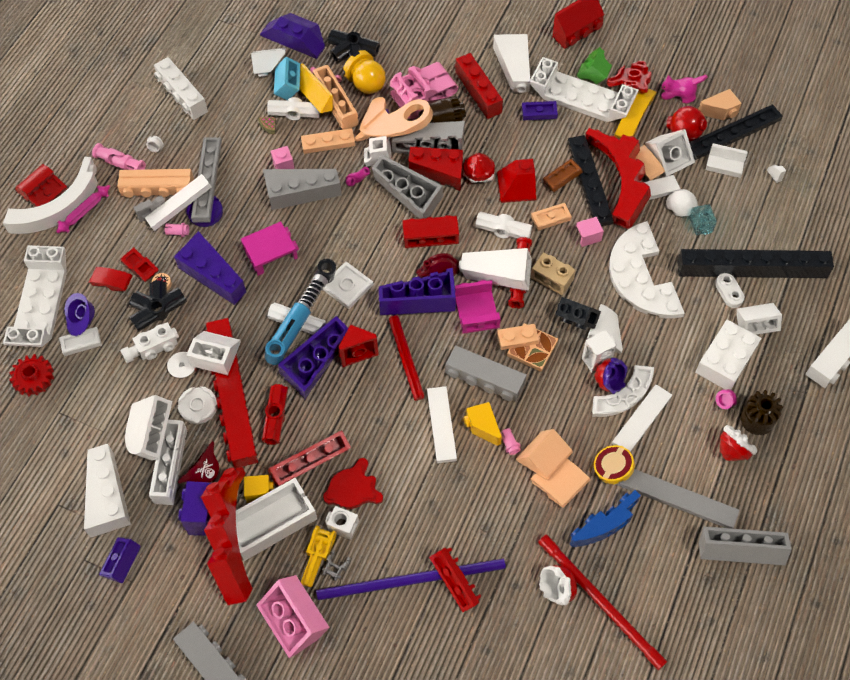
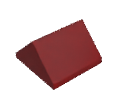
M350 324L339 345L342 367L378 356L376 334Z

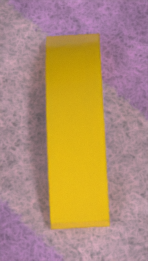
M648 89L647 93H637L627 116L621 119L615 132V137L620 139L623 134L626 136L635 135L643 115L657 93L656 91Z

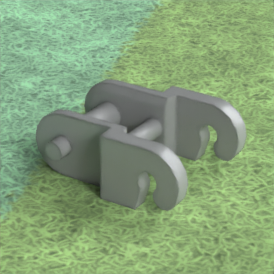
M332 549L331 555L329 554L326 559L327 565L325 568L323 567L322 571L323 575L327 573L335 577L334 580L337 581L338 578H341L342 570L346 571L351 558L348 557L347 562H344L341 566L334 564L331 560L334 557L335 550ZM330 566L339 569L337 573L329 570Z

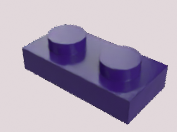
M556 101L522 102L523 120L557 119Z

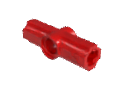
M282 384L271 386L268 405L265 409L266 418L262 442L268 445L280 444L288 387ZM275 412L279 413L277 416H271Z

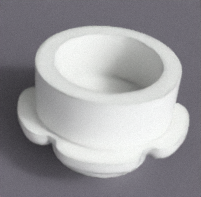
M150 136L147 139V148L152 152H158L164 146L161 138L157 136Z

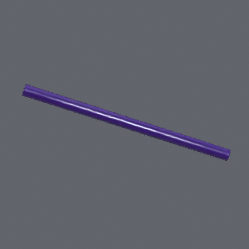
M503 558L461 565L459 568L464 576L506 569ZM437 570L319 589L316 590L318 600L443 579Z

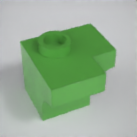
M599 47L589 54L588 58L582 63L577 77L581 80L589 79L595 84L606 79L612 65L605 59V51Z

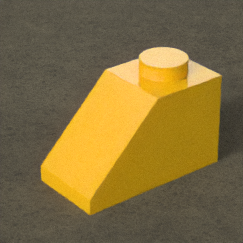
M487 402L466 408L464 422L467 428L470 427L472 434L497 446L501 445L502 436L490 403Z

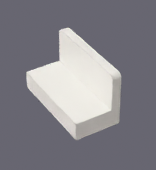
M712 144L705 170L741 178L748 152Z

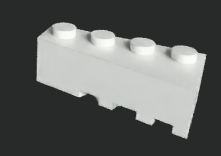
M108 444L89 449L87 454L84 530L91 538L131 525L115 456Z

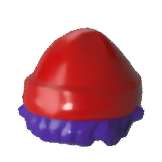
M607 358L598 365L594 376L602 390L615 394L626 386L624 380L628 367L618 358Z

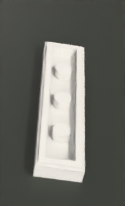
M201 174L146 216V221L156 231L212 188V186Z
M655 385L612 441V445L623 446L631 452L669 402L672 394Z
M447 387L427 388L437 463L457 461Z

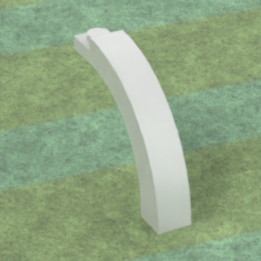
M84 157L78 176L73 184L53 201L28 209L8 208L3 222L8 233L27 234L39 232L58 225L57 222L59 220L65 221L66 217L94 193L98 184L95 177L97 167L94 165L92 158Z

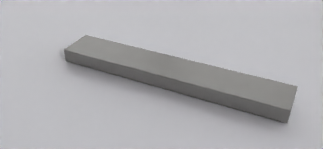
M204 137L198 177L202 174L212 188L194 201L191 216L192 222L211 221L222 145L221 138Z
M634 469L629 479L615 484L630 491L636 490L643 496L725 528H734L739 509Z

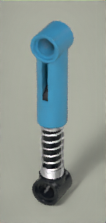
M322 259L319 261L317 271L311 283H309V287L304 291V295L301 296L297 303H294L273 338L266 344L265 360L269 364L278 365L283 361L285 353L311 314L310 307L316 302L315 299L321 294L320 291H323L322 287H325L326 284L334 280L336 264L333 260ZM276 350V351H278L279 353H278V354H272L270 351Z

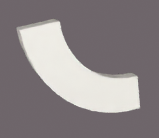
M635 365L633 375L625 388L615 394L594 396L592 417L616 415L636 405L646 394L651 384L654 367Z

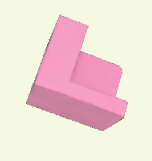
M597 217L577 222L576 226L581 235V247L602 241L604 231Z

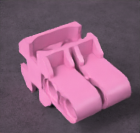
M440 62L433 63L422 69L412 66L408 68V75L402 77V73L399 72L390 81V86L394 88V90L390 91V95L399 108L417 99L432 101L451 97L458 91L457 84ZM422 110L414 111L408 119L414 120L419 118L418 112Z

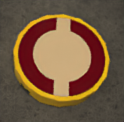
M608 446L602 449L594 460V470L597 476L608 484H619L618 482L626 481L633 474L635 468L633 455L623 446Z

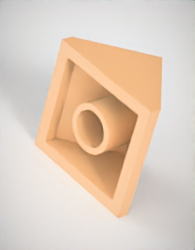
M554 429L541 431L516 460L548 480L573 451Z

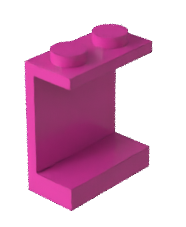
M281 221L241 238L243 249L258 276L264 274L263 265L291 253L295 260L298 259V245L295 240L292 241L290 239L291 233L288 227L284 228Z
M480 280L475 283L455 285L456 305L462 334L500 328L501 319L495 307L492 294V280Z

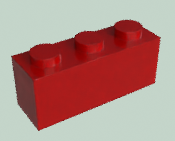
M447 215L444 217L402 220L405 248L459 244L457 216Z

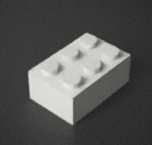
M726 320L699 362L695 373L723 389L731 390L762 338Z

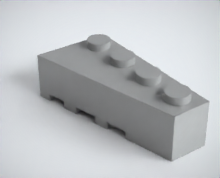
M382 154L372 167L374 179L419 219L430 217L444 196L442 185Z

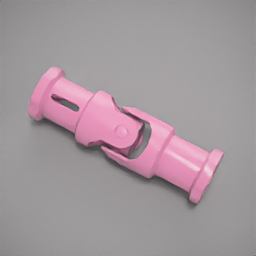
M97 143L92 150L94 158H101L106 163L123 170H145L146 163L143 160L138 161L133 159L132 156L125 155L116 149H108L101 143Z

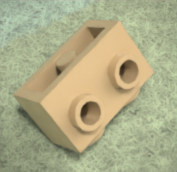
M543 252L532 267L531 279L563 296L573 282L576 270L569 264H564L554 256Z

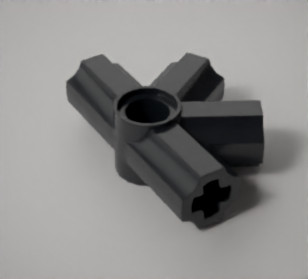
M333 29L329 33L328 43L336 46L330 50V54L336 62L340 63L348 56L349 58L351 56L355 57L360 54V50H366L374 57L379 52L380 42L363 38L357 32L346 33Z
M155 280L150 283V296L139 291L132 294L129 305L140 311L129 318L139 332L157 320L162 321L166 319L171 311L186 303L187 300L178 287L167 293V283Z

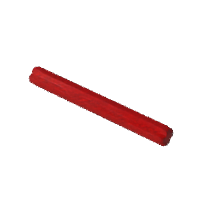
M397 315L391 316L389 323L415 401L422 400L424 393L400 319Z

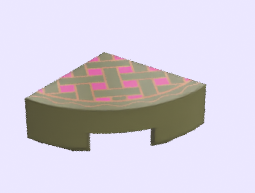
M258 117L261 128L269 134H276V117Z

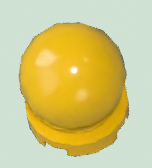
M360 50V54L355 57L351 56L346 61L343 67L345 71L344 77L353 82L355 87L364 94H373L383 88L386 81L385 70L381 64L374 61L373 56L369 52Z

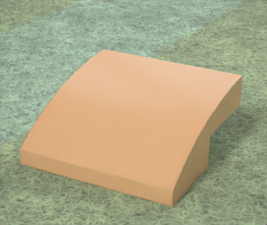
M566 459L548 480L536 473L531 478V481L538 488L546 492L549 499L564 508L590 481V478L573 462Z

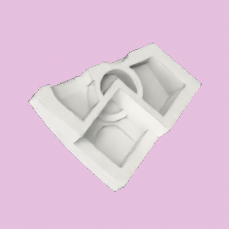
M601 304L599 307L601 314L595 329H590L587 338L589 339L606 330L616 340L615 352L621 354L623 348L618 315L607 306Z

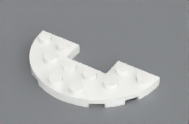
M648 221L631 227L619 237L611 252L609 273L615 290L623 300L626 299L633 305L634 309L644 314L658 315L659 318L683 317L685 313L673 283L668 282L654 286L643 259L659 254V249Z

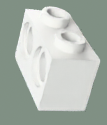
M606 330L586 340L582 359L592 373L596 371L601 362L614 356L617 346L616 340Z

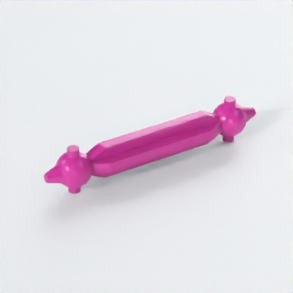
M98 185L96 187L98 191L92 193L66 217L65 221L59 220L57 222L58 229L56 232L68 233L70 225L77 223L101 201L102 197H109L108 190L110 185L101 187Z

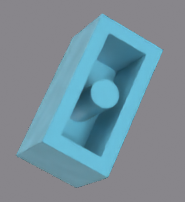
M285 57L275 67L274 94L288 100L299 91L300 63Z

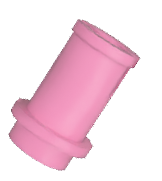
M166 223L165 227H168L165 228L166 235H181V237L189 235V225L185 223Z
M510 428L502 430L500 433L506 446V453L510 455L517 454L521 450L520 443L516 442Z

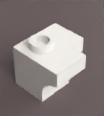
M382 136L369 139V147L364 148V163L366 167L374 166L381 154L392 159L391 140L389 137Z

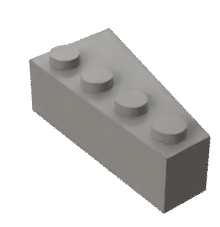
M465 121L429 123L421 130L393 137L392 152L409 154L410 147L463 150Z
M263 169L272 210L342 196L337 169Z

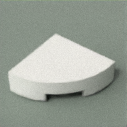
M773 165L767 171L774 181L778 183L782 181L786 169L783 166Z

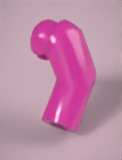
M363 167L358 172L348 174L346 184L354 186L355 183L361 182L370 174L369 168Z

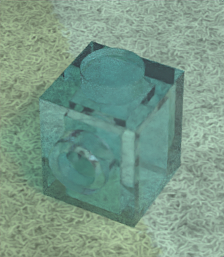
M710 204L692 207L689 219L695 234L707 235L713 232L717 221Z

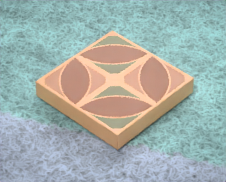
M536 329L539 344L511 348L507 352V356L542 372L558 342V338Z

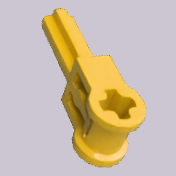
M318 525L315 526L306 551L310 558L301 580L303 586H313L321 561H326L331 552L337 531L333 530L330 532L320 529Z

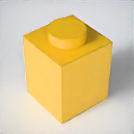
M269 475L244 477V497L247 503L275 489L274 481L271 482Z

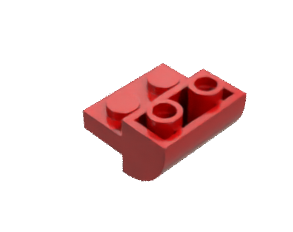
M41 164L15 187V190L35 207L53 201L67 189V186L54 175V171L44 164Z

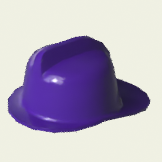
M81 293L72 294L65 303L64 309L68 332L73 336L81 335L93 320L95 308Z

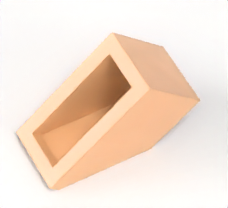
M728 89L702 100L699 110L704 116L726 120L734 118L739 113L742 103L731 89Z

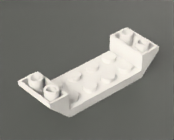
M542 57L529 82L544 100L556 101L557 105L605 122L626 117L639 91L622 84L619 92L563 74L557 71L558 62Z
M28 245L24 258L28 272L14 327H7L3 345L43 347L52 339L67 275L66 254L64 247Z

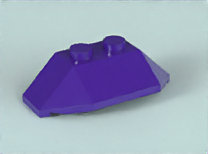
M292 13L269 22L260 33V36L315 59L325 49L319 24Z

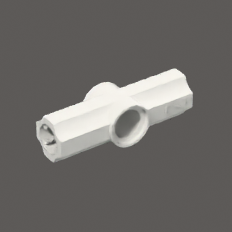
M291 97L288 101L268 100V115L286 116L290 120H299L301 117H320V112L311 102H302L301 99Z
M480 212L478 213L475 225L476 228L494 232L500 238H508L509 236L514 238H530L532 225L514 221L507 214L495 216Z
M274 302L269 308L268 319L282 323L291 308ZM309 315L300 331L314 335L326 325V321Z

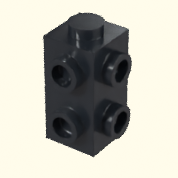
M561 297L555 315L562 317L561 321L572 325L573 322H576V327L586 330L587 327L595 329L601 311Z

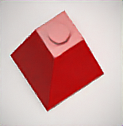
M533 159L515 160L497 171L501 203L536 200V176Z

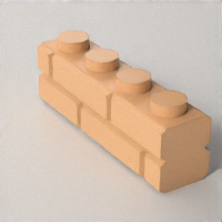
M324 65L314 69L313 75L333 95V110L331 112L342 130L357 126L358 113L330 67Z
M191 169L119 170L117 186L121 196L128 198L133 196L150 197L151 195L167 197L178 193L191 183L194 177Z

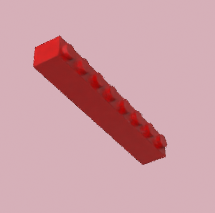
M228 318L206 323L207 330L205 331L233 338ZM236 353L228 375L213 371L211 373L216 376V380H213L215 392L219 391V397L216 400L218 408L222 409L223 412L219 416L222 427L225 426L226 428L223 438L225 444H229L230 450L226 451L228 462H232L234 468L258 463Z

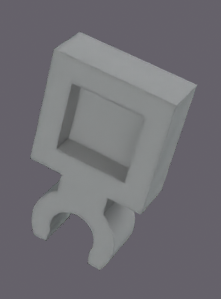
M158 196L152 202L149 199L133 207L139 221L146 220L145 217L165 203V200L162 196Z

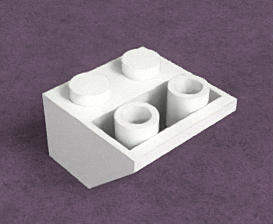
M203 331L193 338L186 356L193 367L228 375L241 340Z

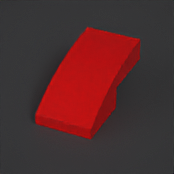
M134 247L120 258V261L144 282L148 281L159 271L147 257L144 258Z
M96 267L89 283L92 286L108 287L111 291H126L133 276L130 273L116 269Z

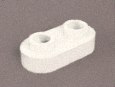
M720 274L715 285L725 304L731 308L740 307L745 296L737 281L731 274Z

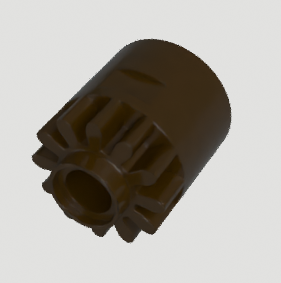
M458 96L427 101L433 111V117L429 123L463 121L462 118L466 117L464 103L458 100Z
M764 390L762 394L756 391L754 396H750L741 412V423L751 434L765 435L769 433L780 418L783 406L779 405L781 398L774 399V392L771 395H767V390Z

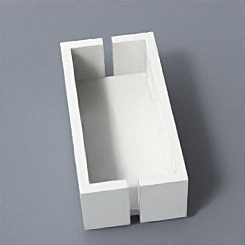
M296 478L236 510L237 538L240 554L244 561L317 520L316 512Z

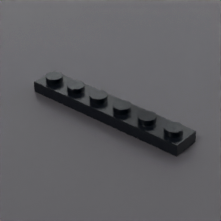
M772 104L689 143L694 159L697 160L708 155L712 144L727 146L781 121L783 116Z
M586 136L568 138V145L573 161L583 172L579 175V179L592 218L597 217L601 226L612 225L614 220Z

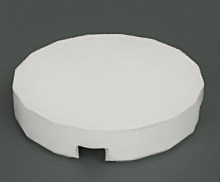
M201 386L189 388L183 392L178 401V410L181 417L190 424L206 423L215 415L218 407L214 393L210 389Z

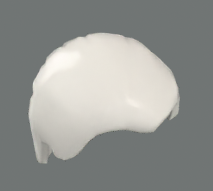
M679 189L673 192L666 200V208L672 210L676 216L680 217L694 214L698 207L696 197L686 189Z

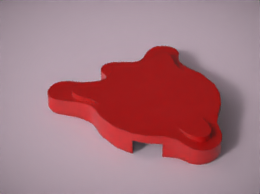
M637 61L632 63L629 68L625 69V65L621 67L615 76L607 79V85L613 87L623 84L638 89L640 93H647V85L651 81L652 74L651 71H648L645 61Z
M360 458L352 468L342 470L333 476L328 490L323 495L324 502L328 505H339L346 509H355L365 503L381 504L383 502V495L375 489L376 477L365 476L369 465L368 460Z

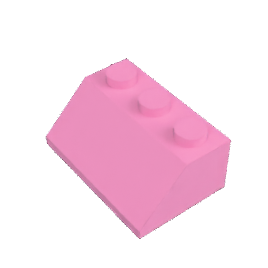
M296 575L279 579L256 605L289 658L316 642L330 628Z

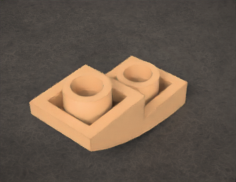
M645 145L641 146L635 159H639L645 164V177L651 181L664 173L665 170L652 152Z

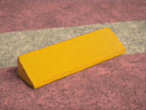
M303 63L300 64L299 90L320 113L332 111L333 95Z

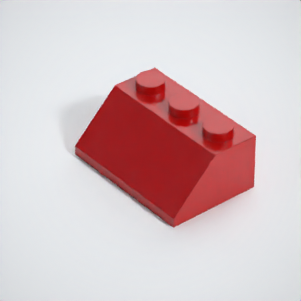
M577 0L555 13L552 37L564 49L573 46L577 41L586 38L590 33L599 30L603 26L604 12L599 0Z

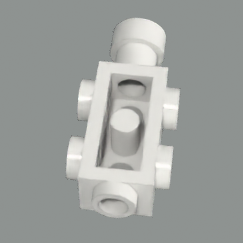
M167 322L157 325L147 332L138 334L132 338L134 346L130 348L125 347L120 351L126 363L134 361L133 358L141 356L142 360H152L156 358L159 352L173 350L175 345L178 344L176 339L179 336L174 327L171 328Z

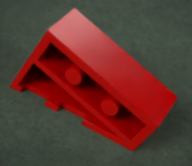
M410 147L409 169L428 179L438 181L441 185L445 186L447 184L455 187V190L461 191L463 150Z

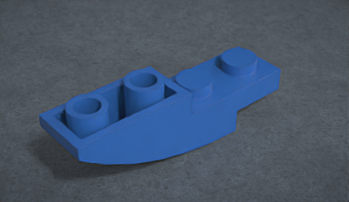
M636 490L631 494L627 492L620 499L621 503L617 507L612 506L606 514L602 511L596 515L594 513L591 514L585 521L586 525L582 529L580 527L576 528L570 535L572 537L570 545L572 547H580L593 544L622 529L631 521L633 514L630 510L639 502L641 494Z

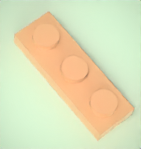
M352 128L301 136L304 154L355 146Z

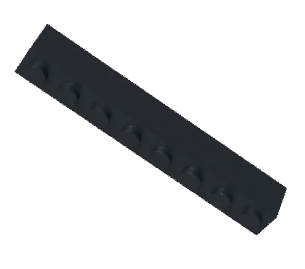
M681 249L677 260L679 277H718L720 274L728 273L733 277L828 278L834 268L832 251Z

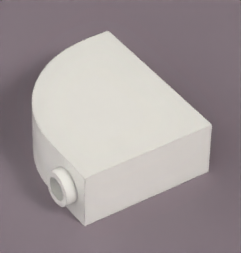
M153 395L132 404L125 433L126 448L131 454L148 460L159 459L173 401Z

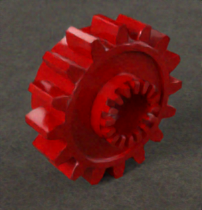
M33 354L32 358L26 355L24 361L18 359L19 364L12 365L15 371L9 372L11 375L9 381L12 383L13 388L21 395L26 393L28 397L31 394L39 395V393L45 392L46 388L52 385L50 383L51 380L54 379L52 374L54 369L50 362L45 360L43 356L38 358L36 354Z

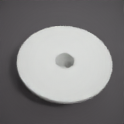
M178 352L169 359L167 368L172 376L184 378L194 372L196 367L190 365L186 356L187 352Z

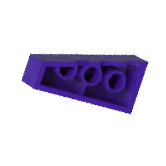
M199 231L174 256L180 270L233 305L246 293L243 280Z
M453 268L446 269V272L439 274L438 272L430 273V276L423 278L419 276L414 277L408 282L398 281L379 286L380 315L455 311L456 296Z
M337 316L278 364L279 373L304 399H306L338 354L339 345L348 330V327Z

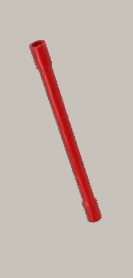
M547 534L538 541V544L551 557L573 573L579 586L659 671L668 661L641 636Z

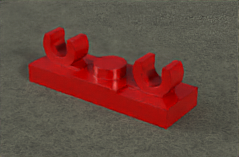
M445 547L429 558L462 612H465L480 603L481 595L475 596L472 591L475 585L469 586L463 572L456 565L458 557L453 559L449 553L453 549H446Z

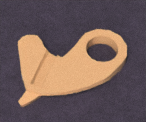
M377 97L370 103L359 129L361 132L354 137V140L359 142L370 137H396L413 133L429 124L433 117V111L427 101L417 99L388 114L385 98ZM424 110L421 117L417 120L407 121L410 114L414 111Z

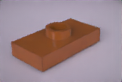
M570 159L545 176L543 181L555 192L583 172Z

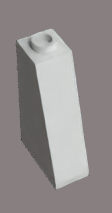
M527 34L494 35L493 49L512 93L529 92L530 68Z
M528 248L462 253V260L459 261V270L463 272L466 279L475 281L492 280V284L529 290L532 257Z

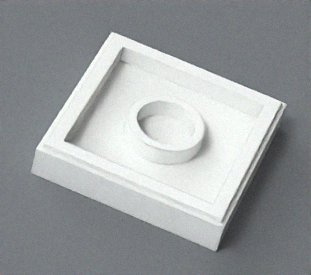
M345 262L336 270L334 280L322 288L347 309H350L374 283L348 262Z

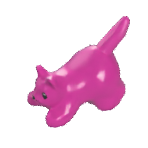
M668 75L661 85V88L665 91L661 94V98L669 100L679 96L682 98L683 103H691L696 99L697 85L705 81L708 76L703 75L697 78L686 77L673 80Z

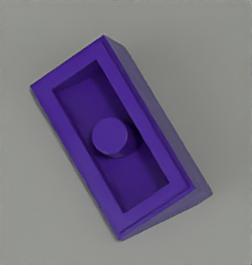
M118 537L99 575L112 581L123 583L141 546L132 539Z

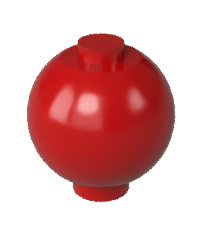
M685 106L678 109L673 116H669L666 125L667 129L672 132L686 130L688 140L693 141L703 134L707 128V121L698 108Z

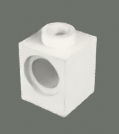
M335 506L332 512L329 511L325 523H327L328 531H337V535L351 540L359 523V518L357 514ZM339 519L346 520L344 525L336 524Z

